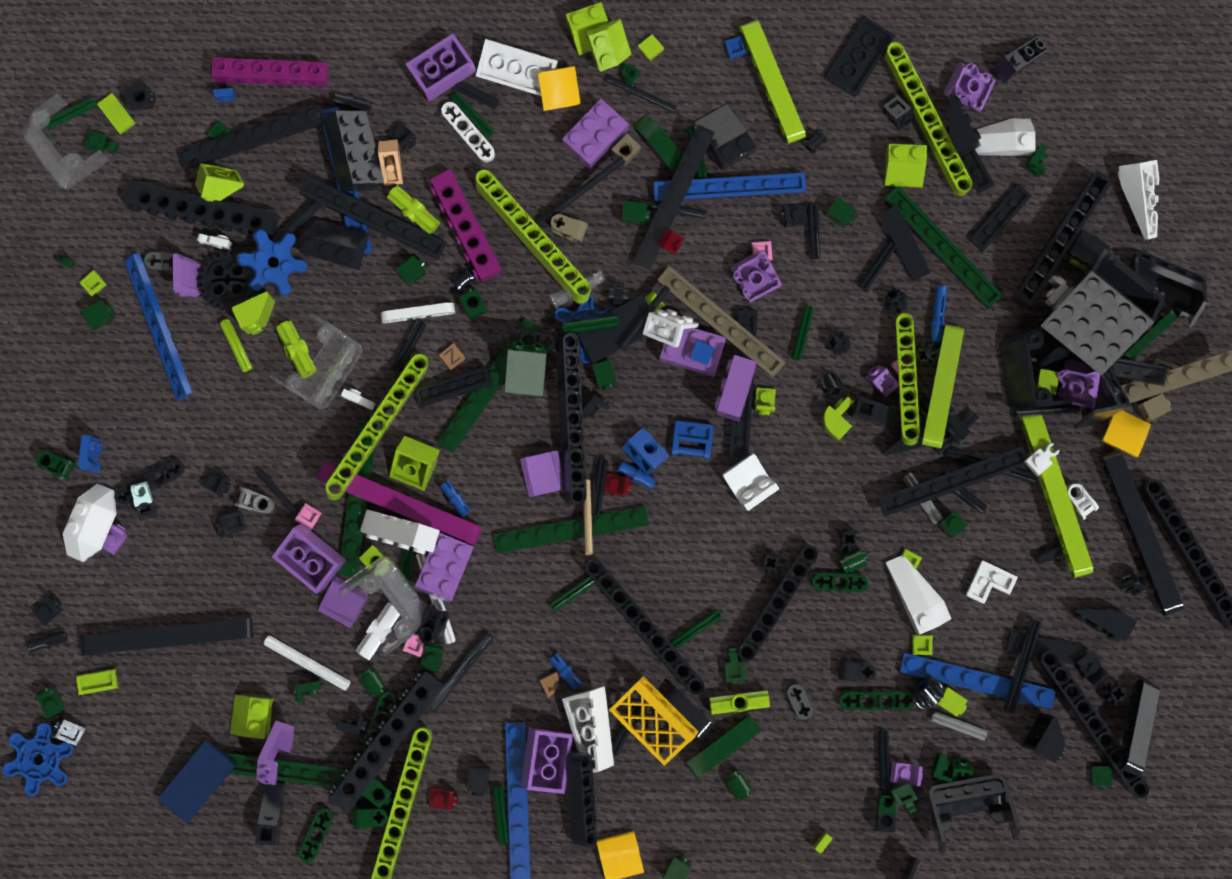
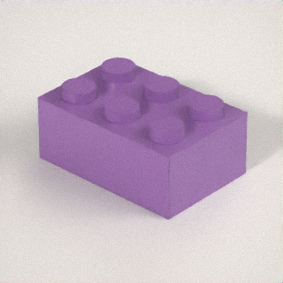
M451 34L406 63L409 73L429 102L453 87L457 82H461L476 72L474 63L454 34Z
M600 99L564 136L562 143L586 167L591 169L629 130V124L606 102Z
M695 328L684 329L679 347H673L664 343L659 361L714 377L726 338ZM697 340L715 347L708 366L690 359Z
M734 355L733 360L729 359L726 373L729 374L727 378H723L720 391L723 393L721 397H717L715 403L717 415L740 421L755 373L756 361Z
M303 524L291 530L272 556V558L316 594L326 588L346 561V559Z
M439 533L433 553L428 552L414 588L450 603L474 547Z
M529 728L520 787L532 791L565 794L567 780L566 757L571 751L573 734L563 731Z

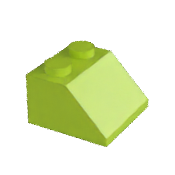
M602 2L566 14V22L578 55L591 52L585 31L608 23Z
M620 18L585 31L595 65L600 72L619 65L632 55Z
M889 144L886 148L885 186L922 188L927 162V145Z
M200 163L195 185L201 198L213 202L214 200L221 201L243 187L244 182L238 170Z
M264 292L232 307L240 328L247 334L251 333L252 335L262 332V328L266 327L275 299L268 292Z
M404 436L396 449L389 477L425 491L437 463L440 450Z
M235 695L230 734L249 738H268L274 699Z

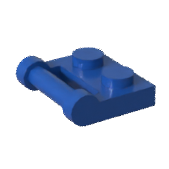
M676 420L672 455L699 456L710 460L714 425ZM679 441L706 445L705 449L680 447Z
M82 435L78 467L81 470H89L92 473L100 471L101 466L98 463V455L102 453L103 449L100 439Z

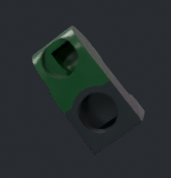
M879 794L875 831L895 832L896 799L893 795Z

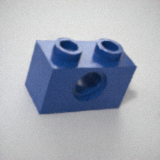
M644 428L631 437L622 447L647 476L669 457L665 449Z

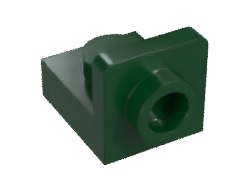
M1042 143L1036 148L1026 164V167L1029 168L1028 171L1036 176H1042L1047 170L1041 163L1047 156L1045 151L1048 147Z
M429 643V645H424L420 668L440 671L444 649L440 648L441 644Z
M321 680L295 685L296 689L293 690L294 700L298 701V705L304 704V692H306V695L317 694L318 689L322 688Z
M50 687L38 692L39 696L34 697L35 701H39L46 719L66 710L57 689L50 690Z
M940 753L936 754L930 773L931 776L935 777L934 781L945 784L946 781H953L952 778L943 775V771L946 772L949 766L948 756Z
M965 758L951 759L952 782L972 779L974 770L970 760Z

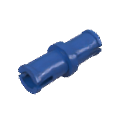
M625 461L622 462L618 469V472L630 477L633 482L637 481L650 490L657 480L649 475L647 476L640 468L637 469Z
M450 480L439 486L449 499V504H453L461 518L472 511L462 499L463 495L457 492Z
M559 653L549 660L560 673L559 676L567 681L573 691L583 683L572 671V666H568Z

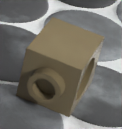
M626 134L611 149L612 159L615 161L622 156L626 161L622 164L625 167L641 151V146L629 134ZM623 148H627L630 151V153L628 155H622L620 153V150Z
M1163 393L1137 405L1146 422L1152 421L1172 410L1169 399Z

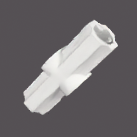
M388 602L378 618L367 629V634L356 649V652L370 660L380 644L386 640L387 634L392 631L391 628L402 613V610Z

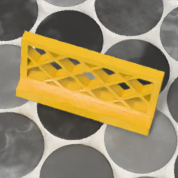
M644 676L609 709L664 766L690 743L699 732ZM634 690L641 695V702H631V693ZM619 705H628V715H621L616 708ZM631 705L641 706L642 715H632ZM645 706H652L655 709V716H645ZM632 719H642V729L634 728L632 726ZM645 719L655 720L656 729H645ZM659 720H666L669 723V730H659ZM645 733H656V743L648 742ZM659 733L669 734V743H659ZM673 734H680L685 740L681 744H673ZM659 747H670V755L666 759L659 753Z

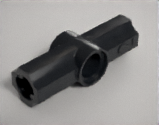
M932 390L927 391L919 400L927 410H929ZM950 405L945 430L958 443L964 440L970 434V431L961 422L957 412Z

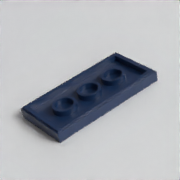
M206 739L157 800L188 824L237 763Z

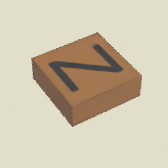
M454 343L439 354L450 370L466 359Z

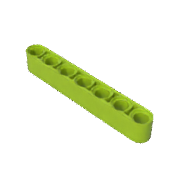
M754 20L739 26L740 33H743L745 38L743 40L746 48L751 52L750 57L754 67L758 69L757 74L761 84H764L766 88L764 90L766 96L773 105L771 108L774 115L779 119V127L782 134L786 136V143L790 144L805 138V130L759 21Z
M903 313L896 319L902 441L906 445L911 446L918 442L920 435L914 321L911 315ZM905 321L909 323V326L902 327L900 323ZM906 339L910 341V344L905 346L900 342ZM903 358H909L912 362L909 364H905L901 360ZM905 376H910L913 380L911 382H905L902 378ZM906 394H910L914 399L907 401L903 397ZM906 413H912L915 417L909 420L906 419L904 415ZM909 431H912L916 434V436L914 438H908L905 434Z
M945 324L922 445L942 448L965 328Z

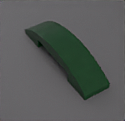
M646 115L633 127L648 142L674 176L683 154L664 130L649 115Z

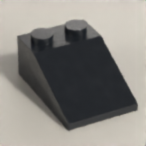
M727 104L694 122L695 125L699 124L715 132L708 147L722 171L756 151V145L749 133Z

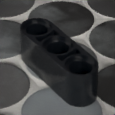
M675 686L664 696L699 731L696 736L700 740L714 727Z

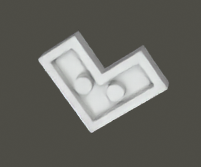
M982 560L965 596L985 604L992 587L1010 595L1018 577Z

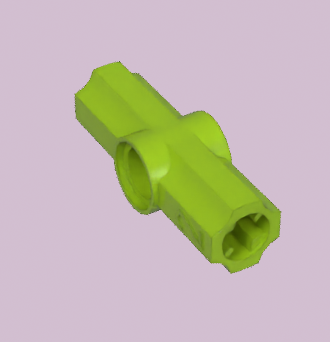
M397 185L389 192L387 199L397 206L405 217H409L412 223L415 222L429 234H432L438 228L440 222L417 199L410 197L401 187Z
M292 321L281 323L276 327V330L284 344L287 358L294 363L301 378L311 376L316 372V368L309 356L306 342L303 338L300 339Z
M768 690L709 698L712 715L770 707ZM738 697H742L745 701L744 706L741 708H737L734 704L735 699Z

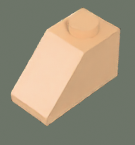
M398 140L379 141L378 155L384 186L403 184Z

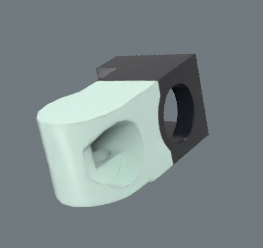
M142 482L131 485V492L139 521L157 517L158 511L148 483Z

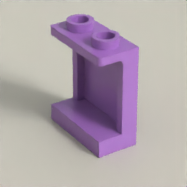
M275 721L257 761L256 779L263 784H276L278 763L274 762V759L279 749L291 752L294 726Z

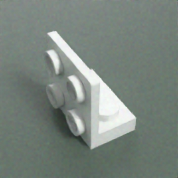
M657 310V312H649L643 335L670 346L679 347L683 330L697 328L698 323L693 322L691 317L678 316L674 310Z
M754 453L722 474L739 503L747 511L779 490L777 484L768 477Z

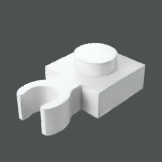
M199 234L197 241L201 244L230 251L233 244L228 240V237L223 235L214 237Z
M352 388L349 391L343 390L341 394L343 398L373 410L376 403L360 396L361 392Z
M1053 443L1047 445L1044 452L1041 449H1037L1024 461L1036 476H1039L1052 464L1049 458L1059 453V450H1056L1054 453L1050 452V447L1054 445Z

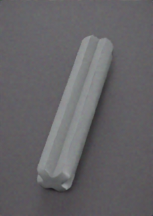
M908 473L903 477V481L908 487L919 484L912 473ZM931 500L920 504L934 524L943 519Z
M936 711L931 716V721L981 740H985L987 737V730Z

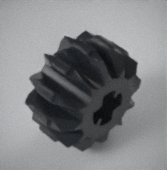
M927 677L924 681H920L918 685H915L910 697L922 710H928L940 702V699L944 697L945 690L942 684L934 677Z

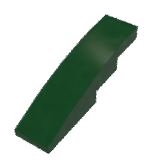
M748 715L687 761L686 765L696 779H698L762 730L753 717Z

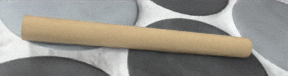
M586 480L587 497L583 503L585 554L592 555L590 480Z

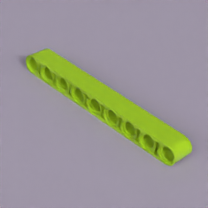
M893 42L885 52V59L907 103L912 108V112L952 191L958 196H963L971 189L972 180L904 47L898 42ZM890 51H897L898 56L891 55ZM898 67H904L907 72H900ZM907 83L914 84L915 89H909ZM915 100H921L924 105L918 106ZM924 116H929L932 122H926ZM932 133H938L941 139H935ZM941 149H946L949 152V156L942 155ZM949 166H955L958 170L957 173L951 172ZM958 183H964L966 185V189H960L958 187Z
M487 170L479 171L476 174L475 180L476 190L572 299L580 304L587 302L591 292V286L492 173ZM486 180L488 183H481L480 181ZM492 194H499L500 196L494 197ZM510 207L512 210L507 211L504 208ZM517 221H523L524 224H523V225H519V224H517L516 222H517ZM533 234V235H535L537 238H533V239H532V238L528 237V235ZM546 248L549 252H542L540 249ZM559 262L561 266H555L553 263ZM571 276L573 280H567L565 277ZM584 290L586 294H579L577 291Z
M417 354L412 357L328 480L325 494L330 500H338L342 497L426 373L428 359L425 355ZM421 362L424 364V367L417 368L414 364ZM411 377L414 382L406 383L404 378ZM400 392L404 397L397 399L393 394ZM391 408L393 413L385 414L383 409ZM379 423L383 428L375 430L372 425ZM363 439H370L372 444L365 446L361 441ZM357 454L361 457V460L355 462L350 457ZM347 470L351 475L344 478L340 475V472ZM337 486L340 491L333 494L329 491V488Z
M1043 416L1019 417V420L1023 423L1022 430L1030 455L1037 449H1041L1044 452L1045 447L1051 444V440ZM1053 446L1050 447L1051 453H1054ZM1056 456L1050 457L1049 459L1052 461V464L1038 476L1060 544L1064 548L1063 553L1070 574L1073 578L1093 573V565Z
M421 727L413 734L371 879L392 878L432 741V731L427 727ZM420 731L427 733V741L419 740L418 734ZM414 750H419L422 753L421 760L413 758ZM409 769L416 771V779H410L407 776ZM402 789H409L411 797L404 798L401 794ZM399 807L403 808L406 812L405 817H398L396 809ZM391 827H397L400 830V835L397 837L393 836L390 832ZM391 846L394 849V855H387L385 847ZM381 865L387 866L389 873L386 875L381 874L379 867Z

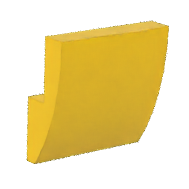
M575 66L538 72L544 111L581 104Z
M1122 410L1111 416L1101 441L1137 458L1144 445L1151 424Z
M634 831L597 840L605 879H621L644 873Z

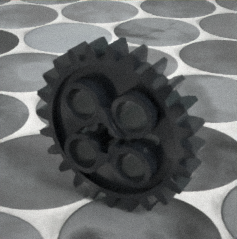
M227 250L226 255L220 251V257L212 254L214 260L206 259L208 266L202 265L205 271L198 273L203 277V279L197 280V282L203 284L198 289L205 291L201 296L207 298L206 302L208 304L213 302L212 307L215 309L219 306V310L224 311L226 307L227 311L231 312L232 307L249 300L251 296H257L248 287L250 280L254 277V271L249 266H241L237 263L238 251H235L233 255L230 250ZM240 267L243 268L242 274L236 276L235 270ZM223 268V274L216 276L217 269ZM229 277H230L231 279L235 280V281H230V282H229V285H228L226 282H224V281H228V280H229ZM244 279H246V282H238V281H236V280H244ZM222 286L224 288L222 294L216 295V289ZM238 286H242V292L235 294V289Z

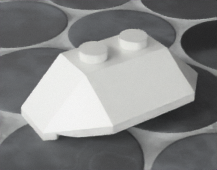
M96 484L78 497L63 532L68 556L84 562L102 549L116 516L114 490Z

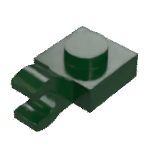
M89 130L83 148L103 155L104 150L118 153L120 146L108 141L109 137L107 135Z
M728 648L730 662H724L726 683L746 681L744 661H738L737 648Z
M909 780L892 786L891 792L899 806L906 805L911 815L918 813V806L915 802L918 799L917 794Z

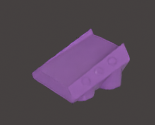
M959 62L954 68V72L944 90V95L950 97L952 93L955 99L957 97L960 98L962 104L981 112L996 79L992 78L988 73L978 71L977 66L973 63L964 64Z
M759 250L731 267L734 279L739 283L749 303L782 286L764 250Z
M177 253L173 254V290L176 294L179 293L180 297L196 298L203 292L198 289L201 284L197 282V280L201 279V275L198 273L202 264Z
M1074 359L1065 361L1064 368L1058 373V379L1061 382V387L1058 390L1059 401L1072 399L1073 405L1095 409L1100 374L1086 363L1074 361Z
M558 451L520 459L529 498L563 490L562 467Z
M336 576L327 590L318 611L351 628L367 600L368 593Z

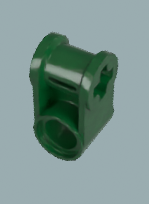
M40 452L36 456L37 466L66 481L69 480L68 476L73 466H76L75 462L50 452ZM46 456H49L51 461L45 466L43 460Z
M383 806L381 808L352 809L354 829L383 826L388 823L391 811ZM379 813L384 815V819L377 818V815Z

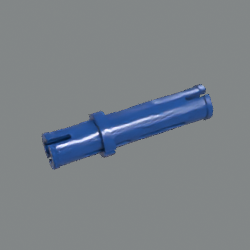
M946 286L935 287L929 342L934 341L935 344H942L948 290Z

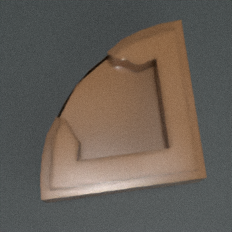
M557 671L539 680L548 698L554 694L558 687L559 676Z

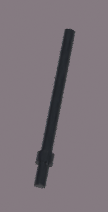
M620 156L550 211H545L542 217L535 221L539 228L546 222L550 223L553 216L560 213L626 161Z

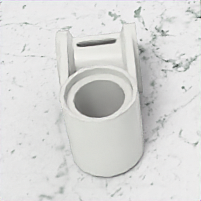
M1070 484L1066 486L1074 512L1081 520L1084 521L1088 514L1093 510L1097 511L1099 509L1097 503L1090 497L1082 485ZM1072 488L1077 490L1075 498L1071 496L1070 491Z

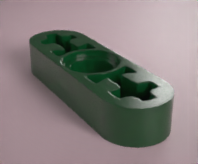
M818 573L813 576L811 581L812 586L820 591L863 592L868 587L867 578L859 574ZM819 576H822L823 580H829L828 576H832V588H828L829 584H822V587H819L815 580L819 579ZM837 577H842L845 580L843 588L835 586L834 581ZM848 577H851V581H857L858 578H861L864 585L860 589H858L857 585H850L851 589H848Z
M322 808L317 811L299 851V858L302 862L310 863L316 859L334 819L331 809ZM327 812L329 820H325L322 825L326 829L324 830L321 826H315V823L319 825L322 820L320 814ZM313 830H319L322 833V838L319 841L312 839L311 833ZM311 844L318 845L317 848L313 846L311 850L313 857L305 858L306 854L303 851H307Z

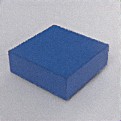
M742 36L724 41L729 59L748 54Z
M233 88L213 90L214 97L218 102L236 100V92Z
M697 340L690 359L708 366L715 347Z

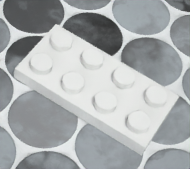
M485 39L476 76L541 96L538 72L556 70L558 60Z

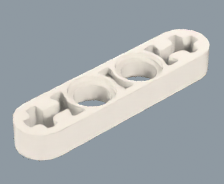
M445 103L441 110L447 122L482 162L492 161L495 157V151L490 143L455 103ZM448 107H449L450 109L455 108V109L453 110V111H454V114L457 116V118H456L455 120H454V117H453L450 113H449V114H446V113H447V110H446V109H447ZM460 121L467 122L468 126L465 130L457 128V124ZM472 135L479 136L480 140L477 144L469 142V138ZM482 145L486 151L490 150V157H482L483 152L478 147Z
M441 303L381 312L382 323L406 321L407 318H413V320L426 318L429 315H432V317L451 315L455 313L454 303Z

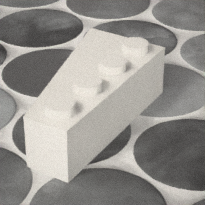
M366 510L360 532L367 534L366 538L378 541L380 537L383 538V543L393 545L394 542H397V547L407 550L411 546L414 547V552L425 554V551L433 553L440 531L419 523L371 510Z
M605 686L562 699L578 752L591 755L593 773L614 766Z

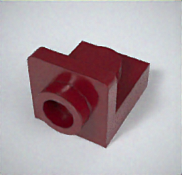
M667 228L658 245L662 249L676 255L684 238Z
M607 474L603 493L626 497L627 493H631L633 482H630V477Z
M431 788L429 808L452 811L453 807H457L458 795H455V790Z

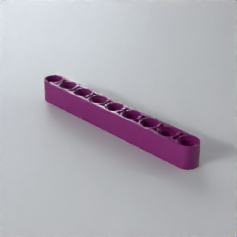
M323 461L315 479L327 484L337 466ZM347 470L340 472V475L344 478L351 475ZM359 475L355 476L345 491L474 546L482 529L478 525Z

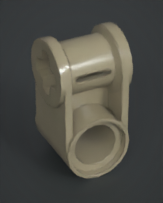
M557 214L552 217L550 228L553 233L571 241L574 239L576 243H582L588 224L581 220ZM561 221L562 225L557 228L556 223Z

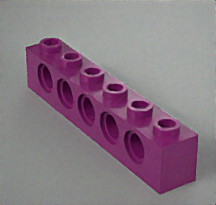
M213 58L212 77L217 83L329 87L330 69L326 62Z
M451 169L431 178L432 185L429 187L434 196H439L441 201L438 202V205L443 213L447 212L449 218L446 220L451 229L455 228L457 232L455 238L459 246H464L466 251L463 254L467 262L472 261L475 268L471 270L475 278H480L484 282L502 273V269ZM446 190L453 191L450 197H444L443 193ZM456 206L461 208V211L458 214H453L451 212L452 209ZM463 223H468L470 225L469 229L466 231L460 230L459 227ZM471 240L478 241V245L473 248L469 247L468 243ZM484 256L487 260L484 264H478V257Z

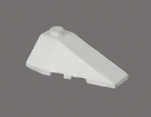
M1011 118L977 129L981 136V139H979L981 146L975 149L978 155L1031 156L1035 151V130L1031 119Z
M1157 160L1119 166L1118 178L1121 182V187L1144 239L1156 238L1158 214L1153 209L1159 198L1154 193V185H1159Z
M902 556L885 562L916 634L925 633L951 619L944 600L922 575L913 568V565L906 557L902 558Z

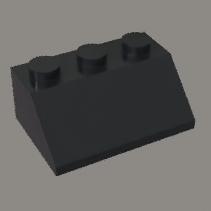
M317 219L304 234L299 253L359 270L369 233Z
M1040 713L1022 747L1042 759L1054 763L1057 760L1060 761L1064 756L1065 750L1063 749L1066 745L1058 718L1053 715Z

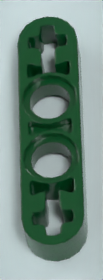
M1171 309L1136 344L1134 343L1125 351L1120 358L1133 360L1179 317V314L1174 309Z
M385 692L380 696L360 752L366 747L364 743L370 734L378 731L376 729L378 725L377 715L381 713L387 717L390 715L387 711L379 710L380 706L384 708L386 704L383 698H387L390 695L391 700L394 701L393 704H397V696L394 693ZM389 704L387 710H389L393 704ZM385 735L381 736L379 742L381 744L384 741ZM372 751L371 756H373V759L369 760H375L378 756V753L376 751Z
M844 692L839 697L840 706L846 710H909L915 705L909 692ZM847 695H849L850 699H857L856 695H859V707H856L857 703H850L849 706H846V703H843V699H846ZM865 695H869L872 698L870 706L862 704V698ZM885 695H889L892 699L889 706H883L881 703V699ZM894 695H898L897 699H904L905 695H907V698L911 699V703H908L907 706L904 703H897L898 707H895L896 699Z

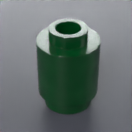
M857 548L843 555L838 561L844 573H852L867 566L866 561L869 559L864 550L861 551Z
M372 667L359 675L360 682L370 697L373 695L378 697L385 692V682Z
M738 770L725 778L727 781L726 785L735 799L740 798L742 801L751 795L750 790L752 787Z

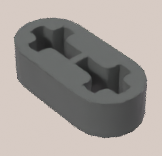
M150 252L145 256L144 263L149 269L173 272V267L165 263V261H172V253ZM155 256L161 263H154V266H152L149 260H152Z
M798 684L789 686L787 696L795 714L800 719H809L813 714V708L805 690ZM793 688L801 690L799 693L800 701H797L795 696H791ZM799 703H802L805 708H809L806 716L799 714L801 710Z

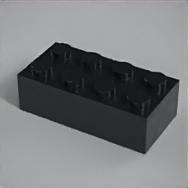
M334 111L324 118L340 191H371L384 184L367 111Z

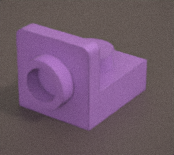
M879 365L872 368L865 377L885 398L899 386L887 368Z
M117 523L112 524L102 549L115 555L127 538L124 532L125 528Z
M892 762L890 782L901 783L909 780L911 785L920 786L923 768L914 764Z

